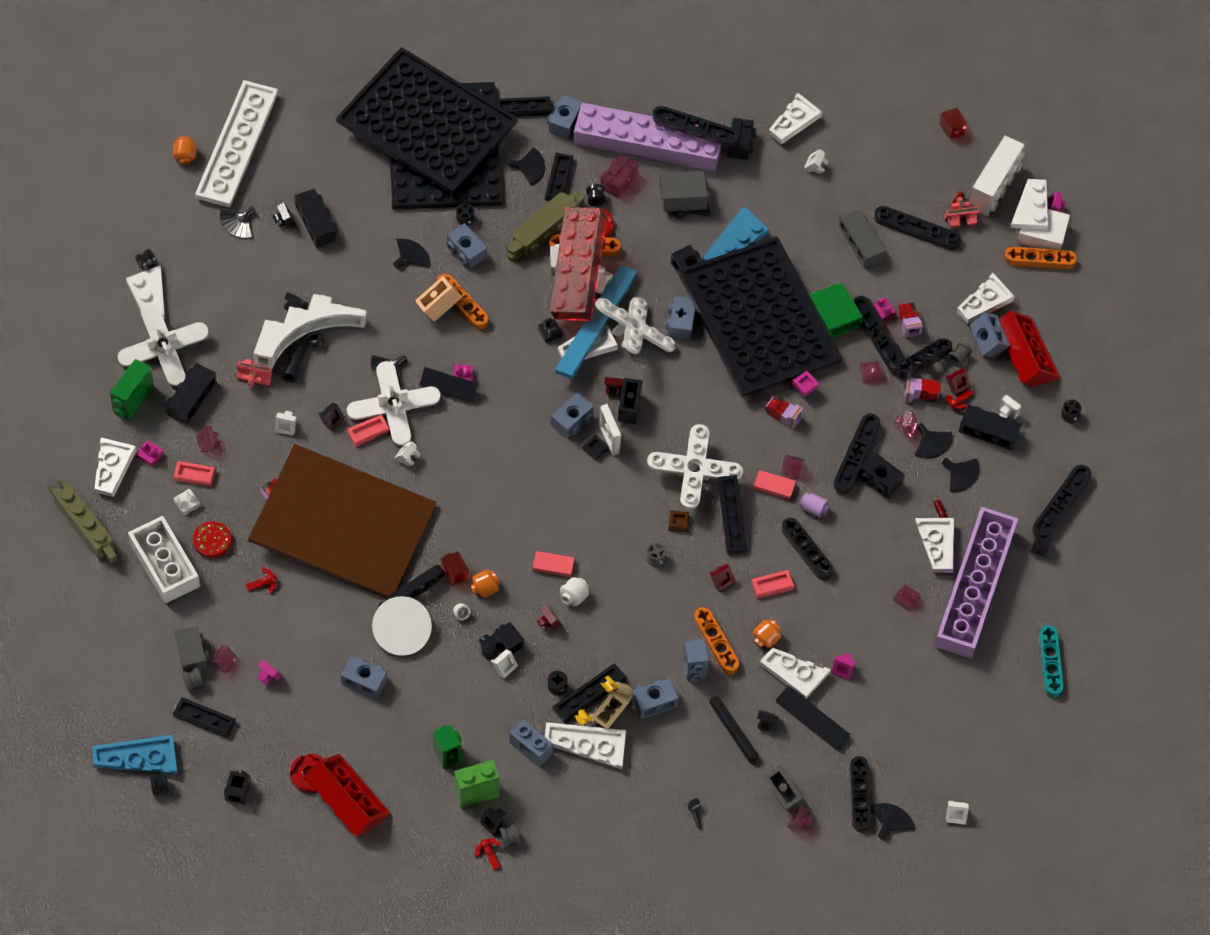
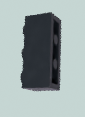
M314 188L294 195L295 207L315 248L336 241L338 229L335 222L332 223L330 220L331 215L328 208L325 209L323 206L324 201L321 194L318 195Z
M198 363L193 368H190L187 371L185 380L178 384L173 397H169L166 402L168 416L188 425L217 383L216 372Z
M968 404L960 423L959 432L1012 451L1022 423Z

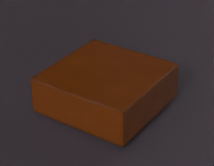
M670 510L668 530L687 532L689 512Z

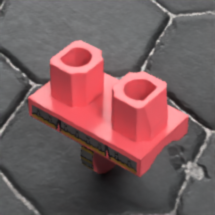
M962 197L957 198V203L951 204V209L954 210H947L946 214H944V220L948 221L950 228L960 227V218L966 219V226H975L977 224V215L980 212L979 207L965 208L970 207V203L963 202Z
M249 359L238 362L236 379L247 381L248 387H253L254 383L270 386L272 368L255 365Z

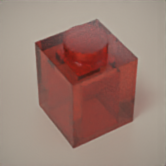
M958 107L941 113L939 124L948 139L959 138L965 134L967 122Z
M459 551L448 553L441 558V568L445 571V577L450 586L468 579V568Z

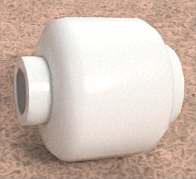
M570 578L560 588L563 603L574 607L580 605L589 595V586L582 578Z

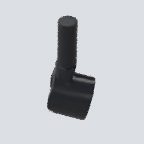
M694 798L689 802L688 809L693 814L696 826L699 828L701 827V822L697 810L702 808V805L698 798Z

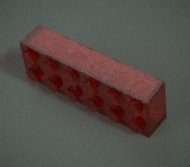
M565 207L549 310L556 320L591 321L607 218L601 208Z

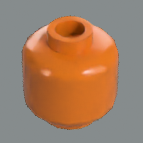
M188 136L178 137L173 143V158L183 165H187L190 161L195 160L196 142Z
M485 569L472 577L473 584L470 586L475 595L480 594L482 598H487L498 592V585L501 583L494 571Z
M772 619L769 621L762 620L753 630L755 637L753 641L760 648L763 646L772 648L781 638L780 631L782 629Z

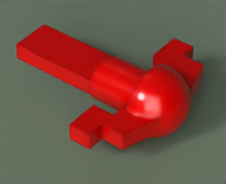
M968 389L956 399H953V396L948 394L946 402L951 409L966 410L967 405L960 404L971 397L974 392Z
M263 567L261 568L263 574L267 573L268 576L247 583L246 586L248 591L271 584L268 590L272 594L274 593L273 590L277 589V577L270 568L266 569Z
M495 838L483 839L475 847L476 852H474L475 857L481 855L480 850L483 849L493 870H495L500 865L490 845L494 844L497 847L501 843L499 840L496 841Z

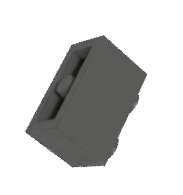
M198 626L174 631L183 672H191L194 668H198L199 671L206 670V662L210 661L208 651L203 650L202 645L206 644L203 632L199 633Z
M778 766L764 776L789 813L807 802L781 766Z

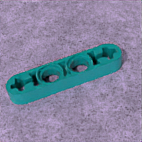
M1045 625L1039 633L1044 691L1050 698H1057L1063 691L1058 632L1055 627ZM1046 632H1049V635H1051L1050 643H1047L1048 638L1047 635H1045ZM1052 649L1055 651V655L1048 656L1045 654V650ZM1047 667H1055L1057 669V673H1048ZM1052 680H1055L1056 691H1053V688H1051Z

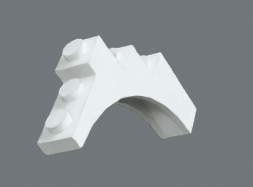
M313 294L308 310L289 307L284 323L265 320L253 353L254 364L273 368L277 358L290 344L302 336L320 329L338 326L365 328L366 310L333 304L332 297Z

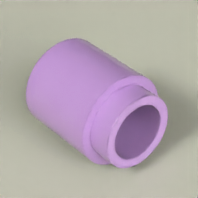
M807 492L803 495L799 505L804 511L819 518L822 515L825 516L830 507L827 505L828 500Z

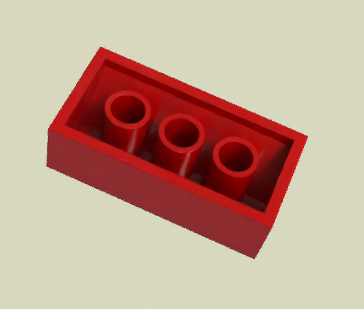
M1012 310L1001 317L999 321L1010 344L1006 351L1012 359L1013 367L1016 368L1019 374L1020 382L1035 387L1060 379L1059 373L1032 317Z
M341 754L319 760L305 775L309 785L320 794L322 800L332 808L335 815L343 821L349 832L354 834L355 837L367 833L391 814Z

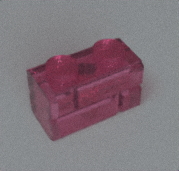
M623 154L618 159L614 158L609 170L603 171L600 176L604 191L610 192L611 195L619 198L638 175L639 163L632 159L630 160L629 157Z

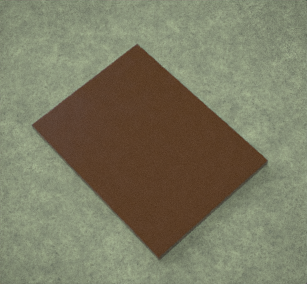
M294 444L249 535L248 541L386 598L397 591L437 502Z

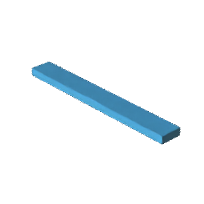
M620 265L600 298L608 299L613 305L618 307L637 277V271ZM596 305L555 368V374L573 379L610 320V317L600 312Z

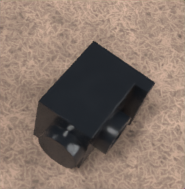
M240 770L237 772L230 771L224 790L226 801L245 805L251 784V776L248 773Z

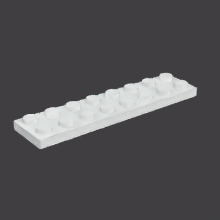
M243 80L197 188L195 199L231 207L278 95V89Z

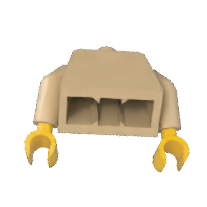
M606 676L607 682L600 684L610 693L596 712L588 716L586 711L582 709L578 711L579 715L574 717L580 725L589 722L590 724H600L608 730L634 694L627 684L614 682L610 676Z

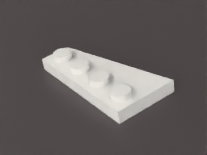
M546 722L545 737L553 743V747L622 770L626 730L609 728L607 730L606 728Z

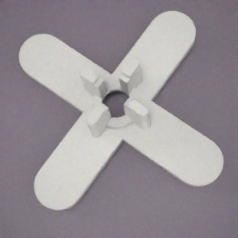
M634 297L630 301L628 313L623 308L613 305L608 299L599 298L595 302L600 312L618 322L612 333L616 336H621L624 333L622 347L626 348L629 352L638 354L641 351L644 338L667 352L675 350V342L671 337L665 336L658 332L656 328L645 324L648 306L644 299Z
M147 303L142 307L141 315L150 339L122 349L118 353V361L122 366L129 367L135 359L144 362L158 357L167 382L171 386H178L180 382L185 380L186 376L176 350L204 340L208 336V328L204 323L197 322L168 332L159 307L154 303ZM165 338L168 340V345H166V342H162V347H159L157 344L159 339Z
M385 361L381 362L376 369L381 394L375 398L350 403L347 407V415L353 420H360L386 414L393 442L396 445L403 446L411 440L405 410L437 404L440 400V392L435 387H425L410 391L407 389L400 390L395 366L391 362ZM390 398H398V399H399V403L397 404L396 399H394V400H392V403H393V406H392V405H390V404L388 403V399H390Z
M701 424L693 426L690 430L687 456L653 452L647 458V464L652 470L678 473L680 477H683L680 502L687 509H694L699 505L703 480H709V478L717 479L720 476L737 475L739 480L743 473V469L738 463L706 459L709 430ZM693 465V471H697L698 465L700 467V471L692 472L689 470V467Z

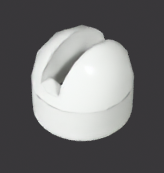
M463 603L455 605L453 613L457 619L466 620L470 616V608Z

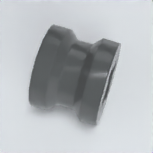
M657 542L650 544L646 555L648 564L654 567L663 565L666 559L665 546Z
M194 668L191 672H182L187 691H191L196 686L199 688L203 687L198 668Z
M515 824L510 825L509 828H499L504 848L508 847L509 844H520L519 833Z

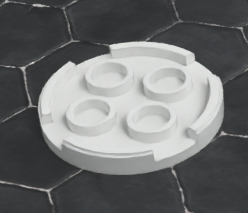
M394 597L385 601L377 609L373 617L372 631L374 638L384 651L392 655L406 656L418 652L427 643L431 634L432 624L428 611L420 602L410 597Z

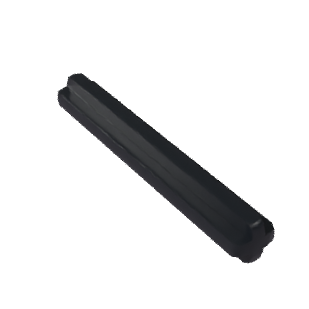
M716 695L710 698L709 704L750 763L756 761L759 757L758 753L719 696Z

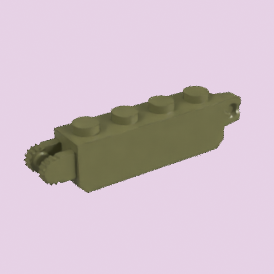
M578 190L570 195L559 193L513 231V242L507 248L509 260H517L522 255L527 257L530 253L536 252L543 242L549 241V238L555 232L561 231L568 221L576 218L578 208L585 201V196Z
M62 478L58 480L62 490L57 491L52 484L49 485L47 488L54 497L58 509L95 557L99 559L104 556L110 564L116 562L117 555L113 551L116 547L114 546L113 539L73 487L67 485Z

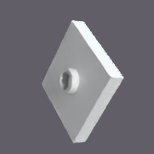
M605 404L600 407L599 426L607 445H609L611 454L615 456L620 454L621 434L608 405Z

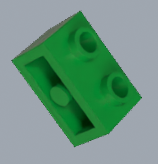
M452 724L441 726L433 732V749L443 769L461 762L462 747L460 742L462 739L459 731H454Z

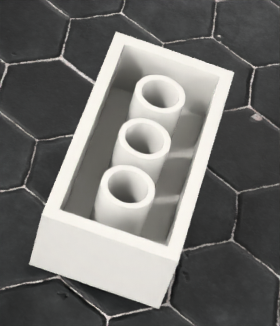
M1006 135L1004 136L974 184L969 201L970 207L968 208L979 207V213L986 217L989 216L991 211L994 212L999 203L997 202L998 199L1004 197L1007 190L1006 186L1012 184L1015 177L1013 176L1014 173H1018L1023 163L1021 161L1025 155V152H1023L1025 144Z
M163 516L128 532L131 547L165 604L200 587L197 572Z

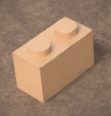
M442 276L415 301L423 312L435 322L462 296L454 285Z

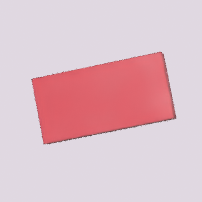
M381 414L348 428L347 433L354 446L357 447L390 433V429Z
M178 461L173 479L174 481L212 487L216 468Z
M759 470L753 489L790 500L796 481Z
M536 551L533 571L571 577L574 557Z
M789 570L751 579L757 599L794 590L795 587Z

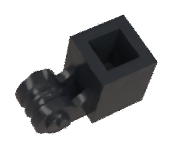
M511 622L506 625H500L491 636L486 634L479 640L481 653L485 658H493L497 648L503 652L507 649L512 655L524 648V638Z

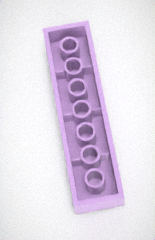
M587 103L581 104L574 130L573 143L714 172L716 171L722 146L712 141L658 125L653 121L652 116Z
M981 507L934 647L972 659L1016 529L1018 518Z

